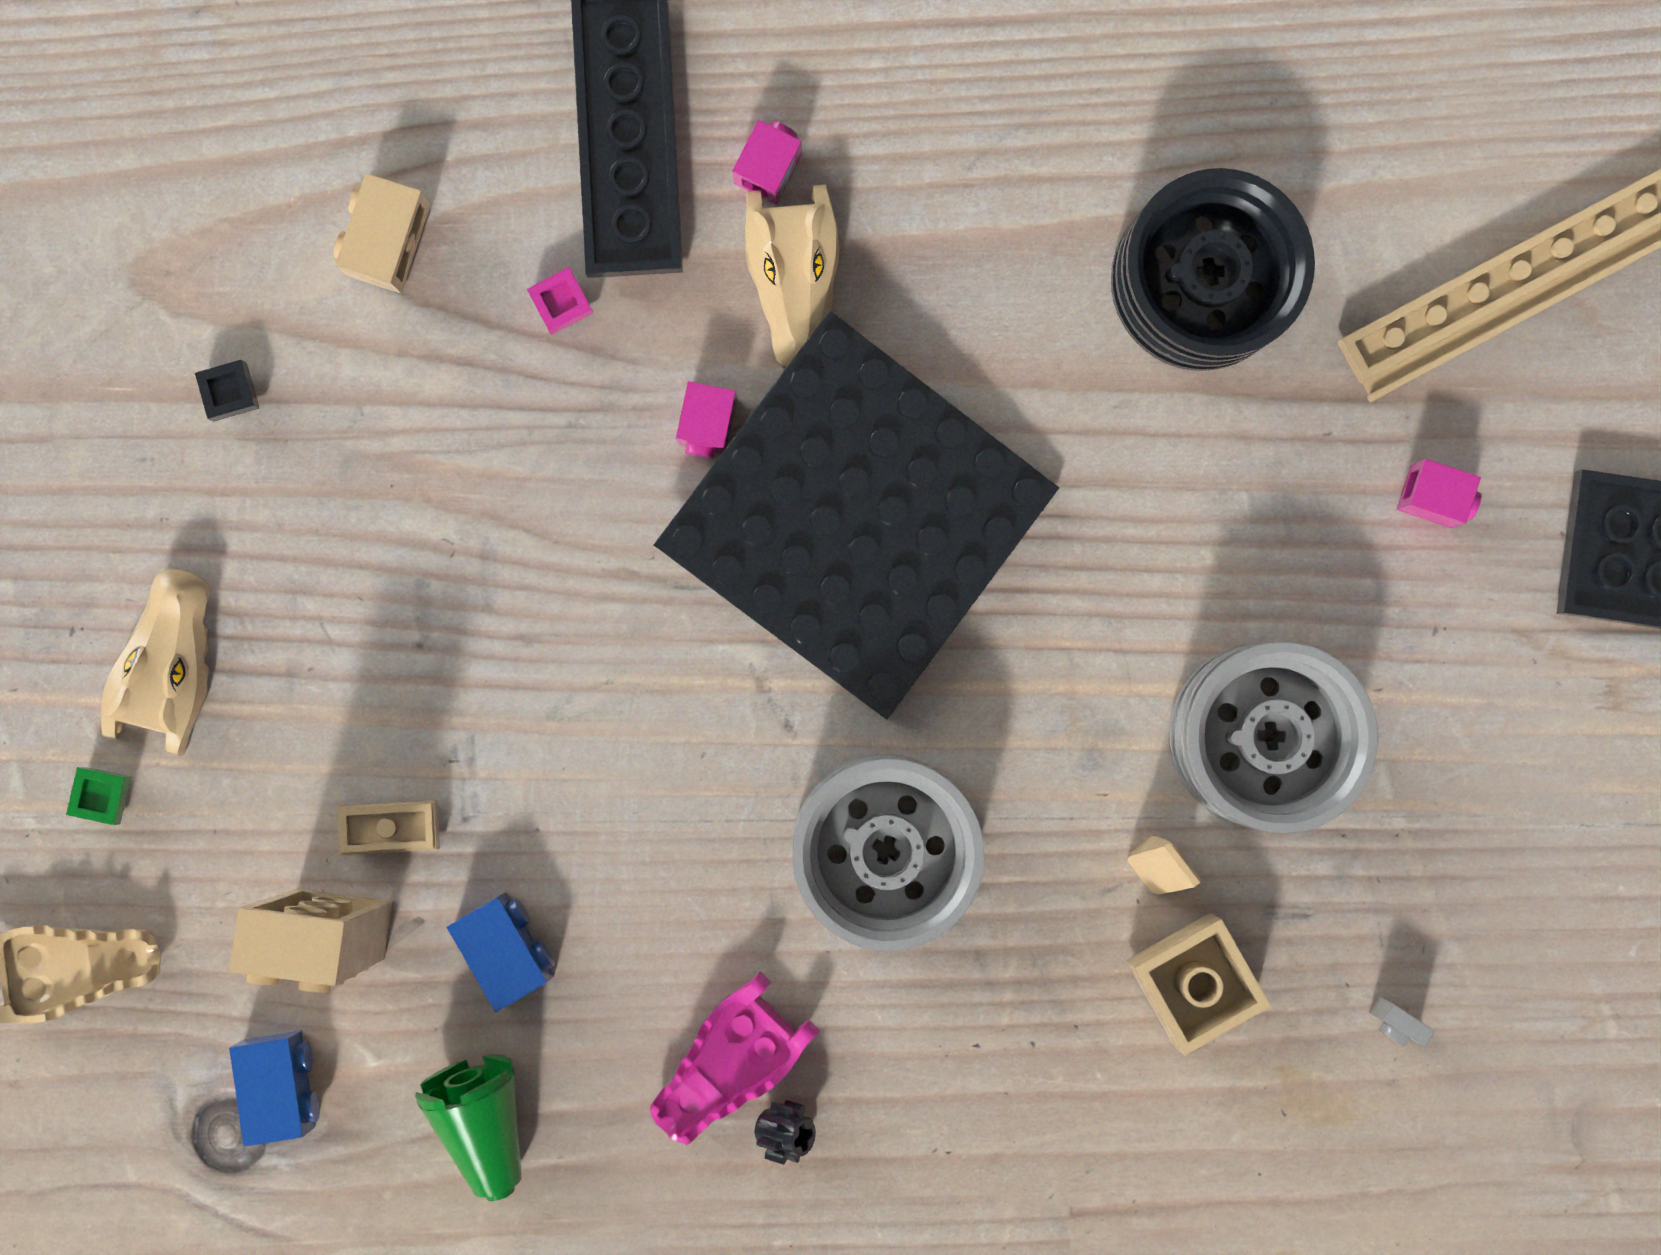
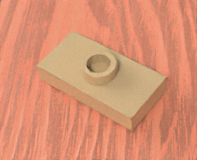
M438 800L337 806L339 856L440 849Z

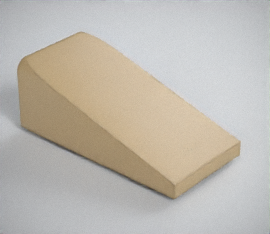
M1152 836L1127 856L1128 863L1147 888L1154 894L1160 895L1193 888L1201 883L1199 881L1201 878L1175 844L1163 838Z

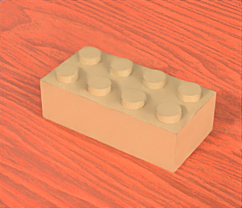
M295 889L239 907L229 972L246 974L245 982L255 985L273 986L278 985L279 979L299 981L298 989L303 991L330 992L331 986L343 985L345 980L355 978L358 973L368 971L369 967L385 959L393 901Z

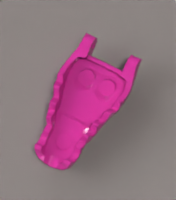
M759 972L750 981L725 997L709 1014L700 1027L693 1045L680 1062L674 1077L650 1106L652 1118L655 1124L670 1139L688 1145L716 1119H722L739 1109L748 1100L757 1099L771 1090L787 1075L809 1042L820 1032V1029L809 1019L795 1031L760 996L771 983L762 972Z

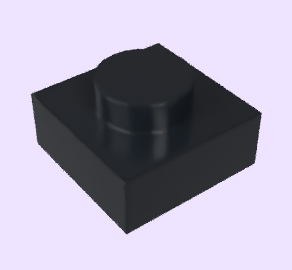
M237 360L195 373L208 420L215 422L260 409L249 368L245 361Z

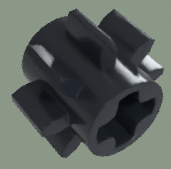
M788 1100L784 1104L772 1102L770 1108L765 1109L759 1115L754 1133L757 1141L756 1145L767 1149L764 1159L782 1165L787 1160L798 1163L800 1157L805 1156L811 1150L816 1137V1129L813 1119L803 1116L805 1105Z

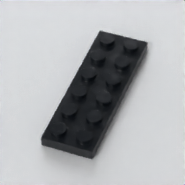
M571 0L586 275L588 278L683 273L668 0Z

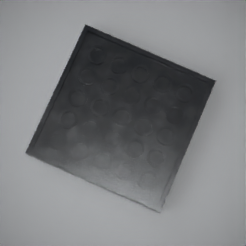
M829 310L653 546L884 719L888 720L1056 494L1059 487Z

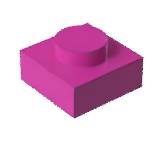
M570 267L527 289L551 335L594 313Z

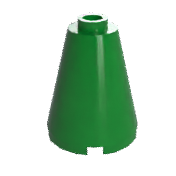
M490 1054L482 1056L483 1065L469 1068L466 1059L437 1071L420 1084L422 1093L416 1092L415 1098L421 1111L474 1195L486 1198L488 1201H498L510 1196L515 1191V1186L521 1181L522 1173L514 1068L511 1059L505 1055Z

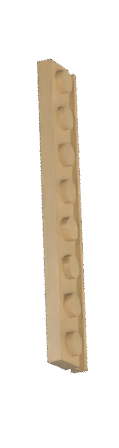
M1661 169L1340 339L1337 344L1359 384H1363L1369 395L1367 396L1369 402L1375 401L1661 248Z

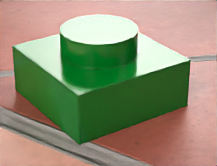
M77 767L66 815L109 825L121 824L131 777L89 767Z

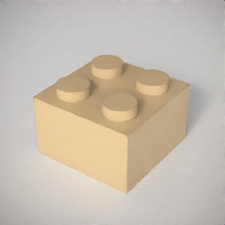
M1211 913L1126 960L1172 1044L1184 1056L1271 1007L1223 920Z

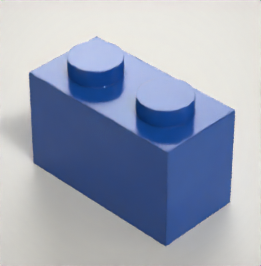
M506 892L446 927L495 1013L546 984L554 977L550 968L555 964L549 950L541 940L536 943L534 942L526 928V925L530 923L526 910L517 898L510 900Z
M302 1030L244 1039L229 1047L243 1147L302 1138L316 1127L315 1121L319 1119L320 1105L317 1093L310 1091L308 1072L312 1070L313 1058L309 1043H303Z

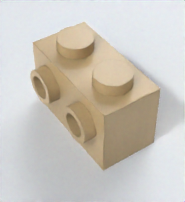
M365 173L361 186H356L350 197L349 213L352 215L346 232H340L335 242L333 252L334 259H336L335 266L347 277L402 294L431 205L430 201L421 190Z

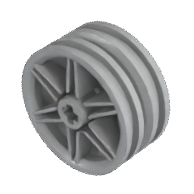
M1294 642L1247 644L1230 648L1211 657L1196 669L1185 682L1175 701L1170 720L1169 740L1172 759L1180 779L1190 794L1206 809L1223 819L1271 833H1297L1314 829L1335 819L1358 798L1371 776L1376 761L1378 728L1375 712L1366 690L1358 678L1342 662L1312 646ZM1267 677L1276 682L1269 696L1264 695L1260 689L1261 681ZM1309 701L1315 702L1319 708L1318 717L1314 720H1311L1304 711V706ZM1224 703H1229L1236 716L1231 722H1224L1218 716V709ZM1258 730H1272V741H1258ZM1312 750L1318 751L1321 757L1320 764L1314 769H1310L1305 763L1310 757ZM1228 752L1234 753L1236 758L1230 771L1223 770L1219 764L1221 756ZM1274 776L1280 785V789L1276 793L1269 795L1264 791L1263 784L1268 777Z
M873 754L852 759L831 770L807 795L798 813L793 832L794 874L803 900L824 927L839 938L859 947L880 951H898L914 948L934 940L949 930L964 915L972 903L981 882L984 867V843L974 810L961 791L945 776L929 765L910 757L895 754ZM905 795L912 796L916 801V809L908 815L902 814L898 810V801ZM862 800L866 803L868 811L863 818L856 819L849 814L848 807L852 801ZM886 835L892 836V843L897 849L895 855L886 854L885 859L877 858L878 852L873 846L875 840L878 838L884 841ZM933 836H939L944 841L943 850L936 855H932L926 850V842ZM832 845H841L846 849V858L841 863H834L828 858L827 852ZM912 881H918L923 885V893L916 899L908 898L905 894L906 885ZM863 885L870 886L875 892L873 900L868 903L858 901L855 895L856 890Z

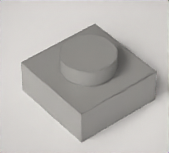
M1381 997L1378 998L1369 1012L1383 1022L1379 1031L1404 1047L1410 1039L1425 1048L1435 1033V1030Z

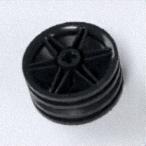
M1227 168L1204 169L1186 174L1164 186L1151 198L1128 226L1118 243L1111 268V292L1117 314L1132 339L1147 353L1166 364L1195 371L1217 370L1235 365L1281 336L1302 312L1312 289L1315 272L1312 238L1303 216L1293 202L1280 189L1261 177L1245 171ZM1199 217L1209 219L1212 223V230L1200 232L1195 226V220ZM1248 236L1252 238L1256 246L1255 251L1250 252L1246 244L1241 240V237ZM1162 245L1171 261L1164 262L1159 260L1156 256V249ZM1202 268L1205 276L1213 277L1214 281L1209 285L1206 278L1197 277L1196 273ZM1258 284L1260 286L1262 294L1258 301L1248 298L1246 294L1248 285ZM1179 295L1180 303L1178 309L1171 311L1165 309L1162 305L1163 296ZM1209 313H1212L1223 326L1221 329L1213 330L1209 327L1207 322Z

